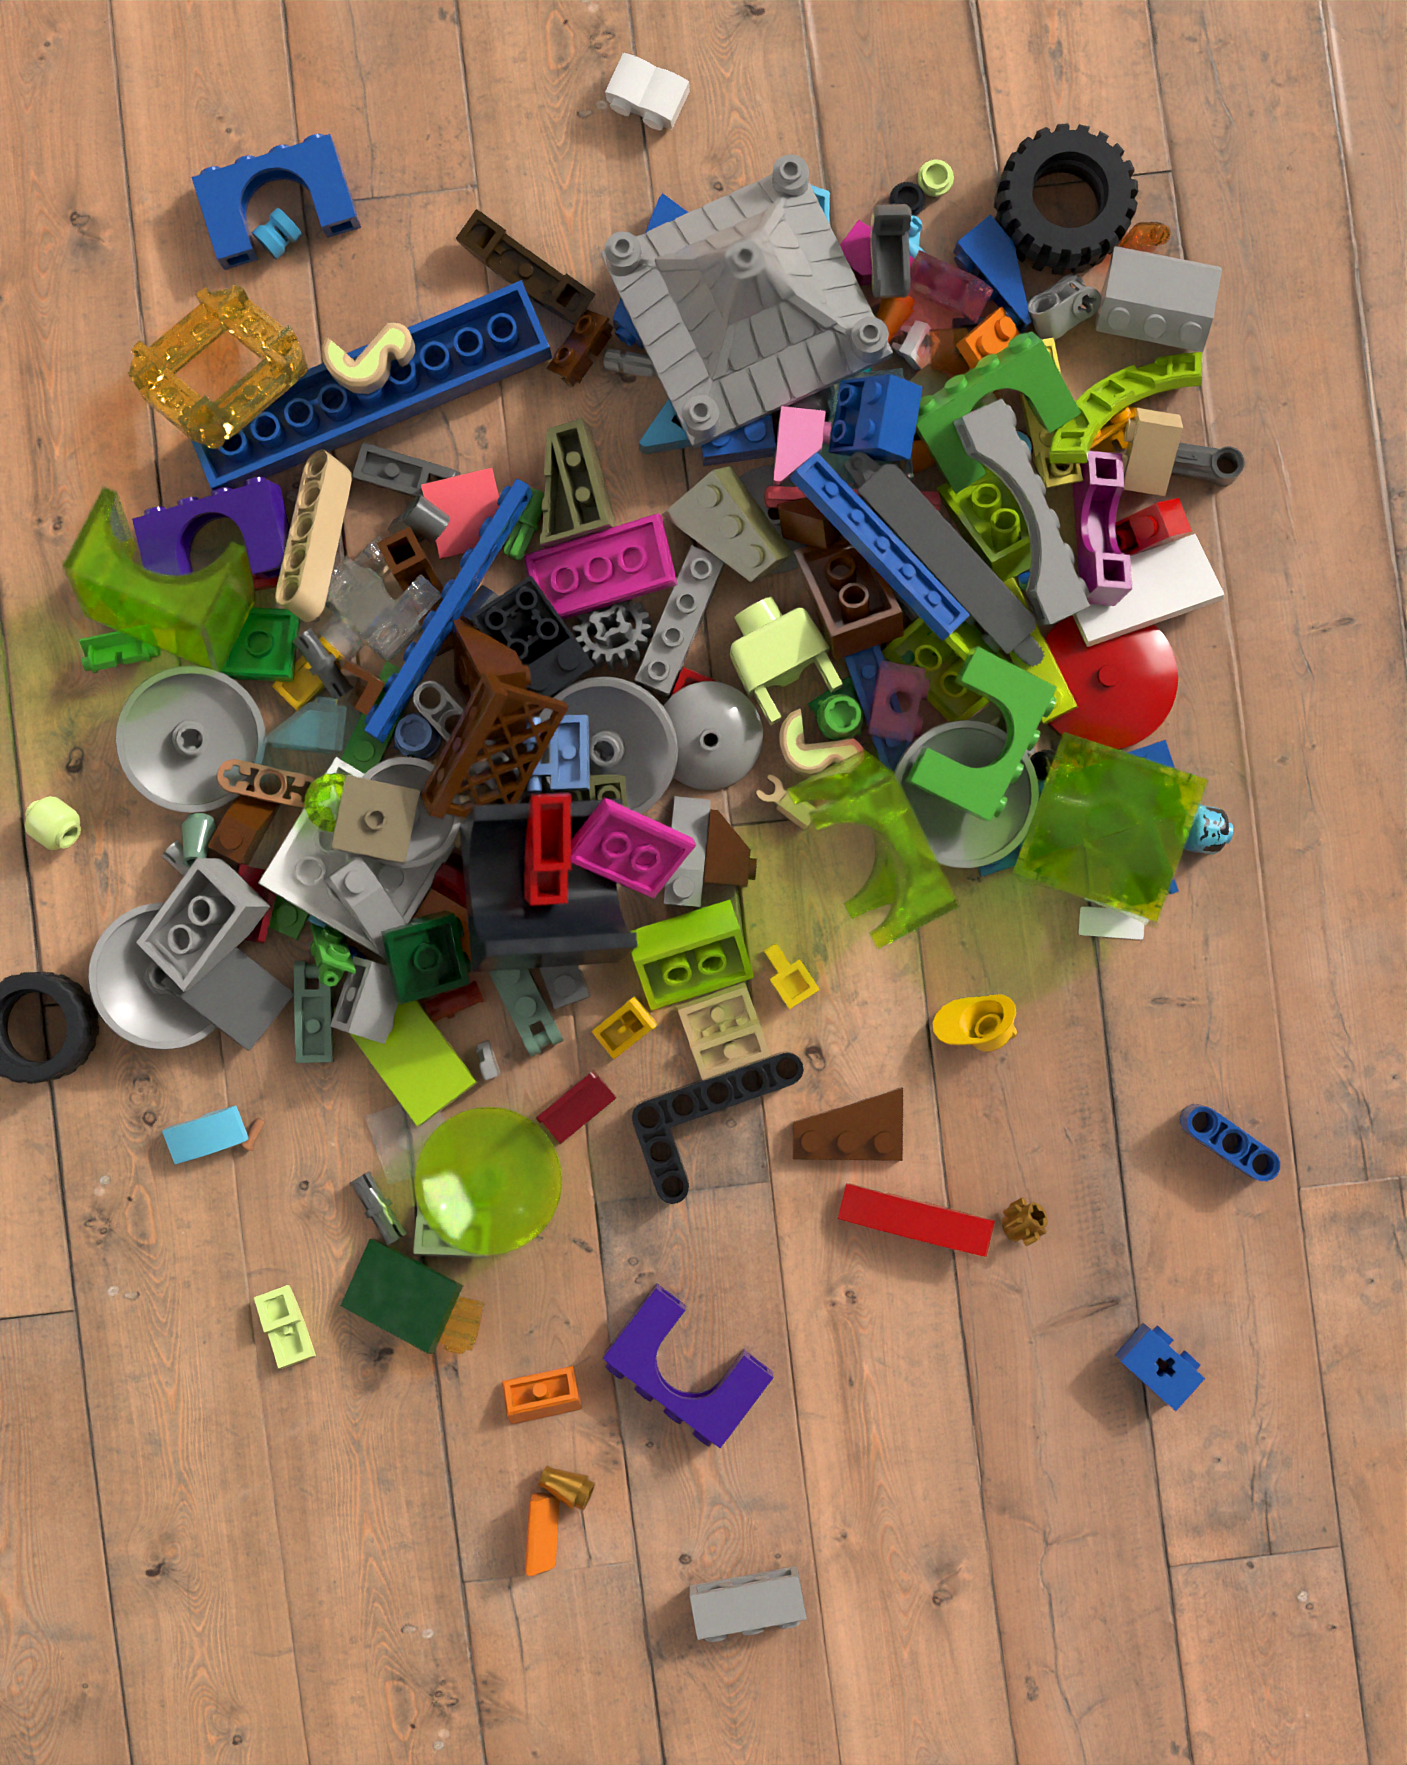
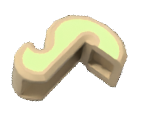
M387 323L355 361L327 337L322 345L323 362L332 377L346 389L354 393L370 394L383 387L389 378L392 360H397L399 365L403 367L408 365L415 353V344L409 330L399 323Z
M801 709L789 713L781 725L779 748L784 763L794 773L812 776L820 774L834 763L837 765L836 774L846 776L855 773L864 761V749L855 739L805 745Z

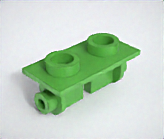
M151 624L79 639L85 657H82L83 668L85 671L91 670L92 673L116 667L120 663L126 665L145 660L146 662H151L152 657L161 655V650Z
M311 923L310 927L314 940L310 945V951L315 958L317 967H319V980L323 985L335 986L345 971L353 974L356 972L345 936L328 925L323 928Z

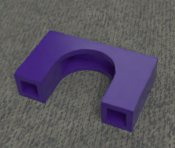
M256 477L246 480L243 487L236 489L231 487L217 488L210 492L211 496L202 499L198 497L183 498L177 501L178 506L167 509L165 507L149 508L144 511L143 516L133 518L132 521L151 603L168 608L199 599L191 564V547L195 536L201 528L216 519L230 518L241 529L252 575L266 580L279 576L290 531L280 486L266 480L264 477Z
M656 1283L604 1352L603 1360L607 1362L605 1368L615 1377L622 1380L626 1376L635 1383L634 1390L647 1401L652 1402L653 1399H656L665 1406L663 1412L674 1422L681 1424L684 1421L695 1430L692 1434L700 1442L708 1447L713 1443L718 1448H721L774 1378L773 1371L743 1349L724 1376L713 1387L701 1392L692 1393L684 1392L671 1386L659 1371L656 1355L664 1338L685 1312L686 1305Z

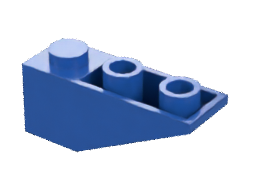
M990 214L957 241L953 251L955 255L954 260L963 273H970L979 283L977 288L981 295L988 302L993 300L999 308L1003 307L1006 311V316L1013 320L1017 330L1023 334L1029 327L1031 319L1014 242Z

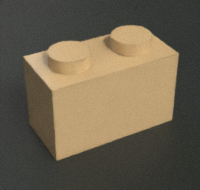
M1137 408L1134 420L1128 419L1124 433V441L1128 442L1126 453L1122 454L1124 490L1160 496L1166 495L1183 431L1180 415Z

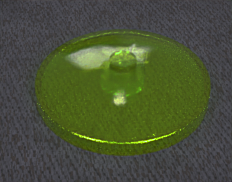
M479 1107L452 1116L431 1134L424 1144L416 1163L414 1190L419 1210L425 1222L441 1240L469 1254L500 1255L526 1245L535 1239L549 1224L558 1207L561 1196L562 1170L552 1142L533 1121L508 1109Z

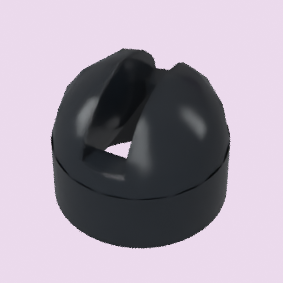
M1041 750L1030 757L1039 780H1047L1055 776L1060 770V757L1054 751Z

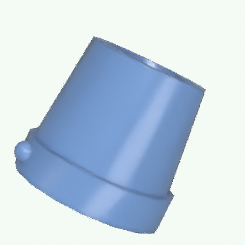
M421 713L409 714L402 718L395 728L394 739L396 744H394V749H399L407 757L421 760L427 759L439 749L442 735Z

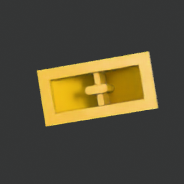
M634 996L591 1032L610 1056L615 1059L658 1024L636 996Z

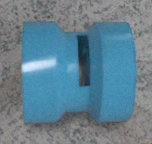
M278 207L270 214V220L265 225H259L251 232L276 260L285 253V247L290 242H296L303 236L295 223Z

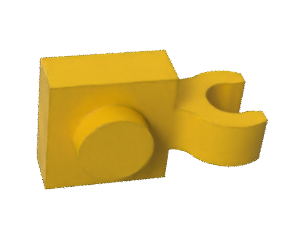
M776 943L764 950V953L778 972L770 977L769 980L789 1009L820 990L800 959L790 964Z

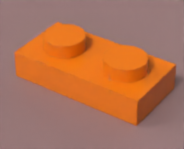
M1000 307L990 313L956 344V347L970 368L974 369L980 359L990 354H997L1006 348L1010 340L1020 335L1013 320L1006 316L1004 308Z

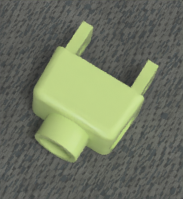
M771 596L749 606L734 617L744 636L732 643L730 658L748 697L755 696L770 726L780 721L781 715L766 688L772 686L785 687L798 680L801 672L813 663L817 666L831 693L841 688L843 683L827 656L830 647L804 608H796L782 615Z

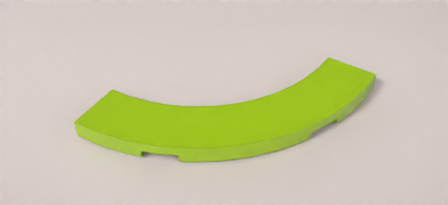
M1202 352L1162 356L1155 358V363L1138 368L1135 365H1131L1093 385L1075 401L1081 414L1055 430L1049 453L1050 463H1087L1088 453L1097 433L1119 411L1140 399L1159 392L1202 386Z

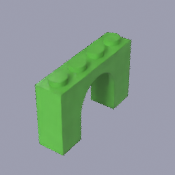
M1032 331L1017 335L1010 340L1006 348L997 354L983 357L977 362L974 369L964 375L954 376L946 382L943 389L934 395L924 396L920 400L915 430L945 482L955 494L987 474L980 462L967 456L953 423L954 420L969 414L974 405L984 395L1003 388L1021 391L1038 423L1049 433H1052L1081 414L1044 342Z
M980 647L970 649L955 683L990 700L1002 712L1006 721L1007 737L1001 753L991 763L980 768H971L959 764L928 747L921 748L905 782L983 821H991L993 816L999 817L1006 805L1007 798L1003 795L1009 783L1015 784L1021 775L1024 765L1020 761L1025 751H1031L1040 735L1037 727L1042 717L1047 718L1056 704L1057 698L1053 694L1057 687Z

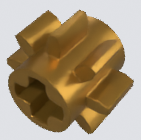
M1022 1197L1010 1203V1207L1003 1210L1005 1216L1002 1219V1228L1010 1240L1017 1242L1022 1239L1024 1245L1029 1246L1039 1241L1040 1236L1046 1234L1045 1227L1047 1226L1048 1219L1045 1210L1040 1204L1032 1202L1027 1205L1026 1200Z

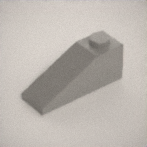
M676 796L674 798L671 828L692 837L696 847L665 884L664 905L700 908L711 800Z
M357 856L325 878V881L388 964L381 931L405 925L406 922L369 867L360 856Z

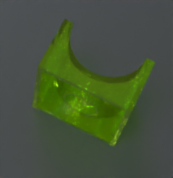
M102 487L62 565L84 617L201 667L221 672L257 599L246 547L231 541L226 551L215 562L202 570L190 574L163 575L146 570L132 561L136 545L118 493Z

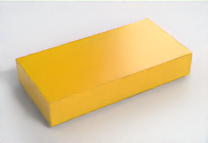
M324 635L318 639L329 655L333 653L336 659L339 655L345 657ZM303 655L295 663L293 682L276 681L272 685L299 713L325 688L317 674H311L309 669L312 667ZM336 660L334 661L335 664H336V665L338 666V668L340 669V671H342L344 668H342V667L336 662Z

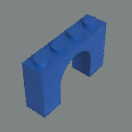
M313 134L306 137L302 143L293 146L278 145L271 148L267 154L257 157L252 155L243 156L235 160L232 165L222 168L211 166L203 169L200 175L191 177L216 258L224 270L259 260L247 223V207L253 194L260 187L271 181H294L304 186L311 193L321 227L327 238L361 228L337 148L330 134L325 136L323 134Z

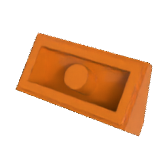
M573 1366L502 1381L506 1414L511 1424L582 1409Z
M533 1493L529 1501L525 1560L526 1576H533L551 1570L556 1565L560 1500L552 1494Z

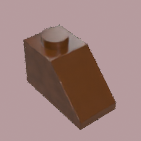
M249 785L246 790L253 792V786ZM240 795L224 814L207 847L239 864L249 865L281 804Z
M710 809L704 883L747 887L748 880H755L757 858H750L751 849L718 810Z

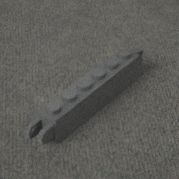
M856 452L846 461L844 467L858 486L857 492L861 496L860 498L875 514L877 513L886 526L900 541L902 540L914 556L970 614L965 621L970 626L977 622L986 632L981 637L983 641L995 653L1000 649L1005 654L1013 651L1023 660L1022 662L1028 665L1038 666L1039 663L1041 664L1045 655H1043L1044 651H1042V648L1039 647V644L1030 635L1035 630L1036 618L895 464H884L881 467L865 453Z

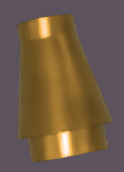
M547 1465L541 1474L538 1486L547 1490L572 1510L578 1508L583 1511L592 1496L595 1483L588 1480L589 1476L555 1469Z

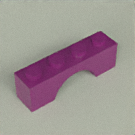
M1089 451L1087 463H1080L1083 480L1072 483L1079 577L1087 585L1089 591L1087 601L1089 604L1116 606L1132 590L1130 555L1123 554L1120 551L1115 532L1117 507L1125 487L1123 459L1120 453Z

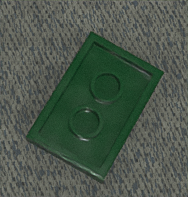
M369 1239L340 1306L425 1353L434 1354L464 1285L394 1248L386 1246V1244L377 1239Z

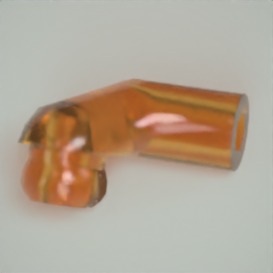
M1139 222L1132 227L1117 247L1137 250L1140 246L1164 245L1169 241L1171 231L1167 225L1161 222Z

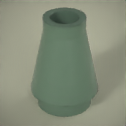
M192 813L181 824L184 853L183 864L188 868L193 865L197 858H207L211 849L207 846L217 826L215 825L214 818L210 815Z

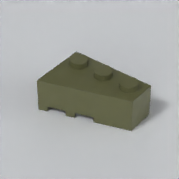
M581 418L548 428L544 476H546L544 498H542L543 526L542 533H540V545L544 548L616 526L591 426Z
M731 466L712 470L661 514L750 582L768 576L794 555Z

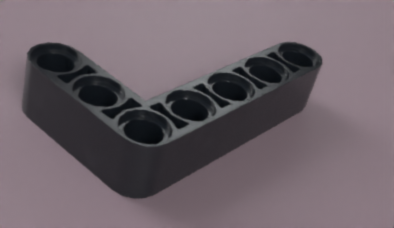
M789 1051L779 1052L704 1080H699L647 1098L636 1105L632 1114L633 1126L656 1192L661 1200L669 1204H676L683 1201L689 1191V1179L671 1127L795 1084L800 1080L804 1071L803 1063L797 1055ZM783 1058L793 1059L796 1063V1073L790 1078H782L777 1074V1064ZM755 1070L762 1075V1084L756 1090H748L742 1085V1076L747 1071ZM720 1082L726 1085L728 1096L725 1100L714 1102L709 1099L707 1090L711 1084ZM684 1094L692 1098L694 1107L691 1112L679 1114L674 1110L673 1100L678 1095ZM653 1107L659 1113V1121L653 1126L643 1125L638 1117L639 1111L642 1108ZM659 1141L666 1142L671 1148L669 1158L662 1161L653 1158L650 1148L654 1143ZM675 1176L681 1179L683 1189L680 1193L670 1195L664 1191L662 1183L667 1177Z

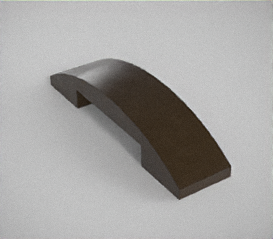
M478 209L474 211L456 237L457 242L510 284L522 280L528 297L573 325L583 315L596 296L595 293L567 273L563 275L507 235L506 229Z

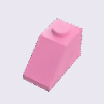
M781 406L772 486H781L816 452L820 454L822 444H829L831 422H825L826 411Z

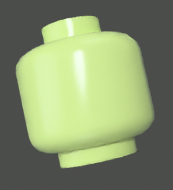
M49 796L40 801H34L26 810L24 823L26 833L46 849H65L74 844L81 832L79 814L57 797Z

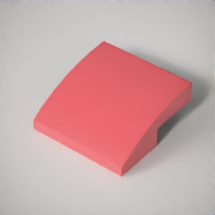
M492 468L421 485L424 497L450 516L447 527L435 540L440 560L465 554L469 548L474 549L481 538L478 534L483 522L487 517L493 518L500 507L497 505L499 493Z

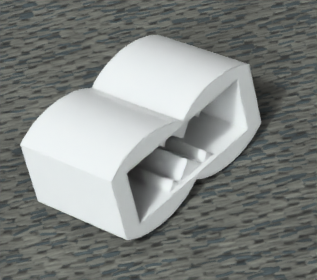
M623 53L605 94L607 101L611 103V109L624 116H629L630 113L643 117L642 121L647 126L656 130H662L663 127L672 130L690 92L688 80L673 72L655 67L634 55Z

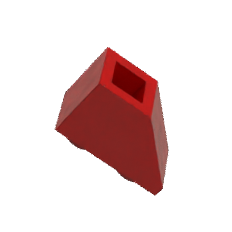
M1179 498L1154 503L1115 522L1118 547L1123 554L1130 556L1164 545L1192 532Z

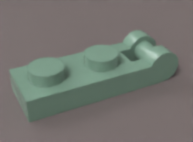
M306 960L294 962L295 1063L334 1062V1028L330 1027L333 1019V986L323 985L319 980V989H307V980L309 978H319V967L316 964H308Z
M529 969L488 971L531 1057L541 1053V1048L551 1043L555 1046L564 1041ZM541 1020L546 1030L533 1035L529 1026Z

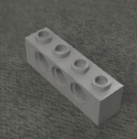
M691 545L677 578L678 585L674 586L635 678L636 685L669 699L725 567V562L714 554Z

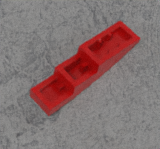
M846 1183L838 1219L983 1257H987L995 1221L929 1202H921L892 1193L876 1191L851 1183Z

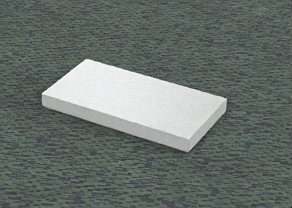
M1196 534L1130 556L1132 590L1116 606L1089 604L1090 607L1072 615L1086 646L1089 647L1222 601L1225 594Z

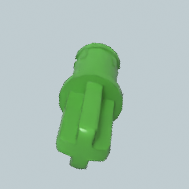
M531 487L533 496L509 534L503 548V553L506 556L518 561L523 559L534 532L539 531L540 527L537 525L543 513L542 498H544L545 493Z

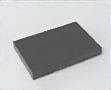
M237 947L189 991H183L168 975L161 982L163 986L246 1051L251 1050L294 996L293 991Z

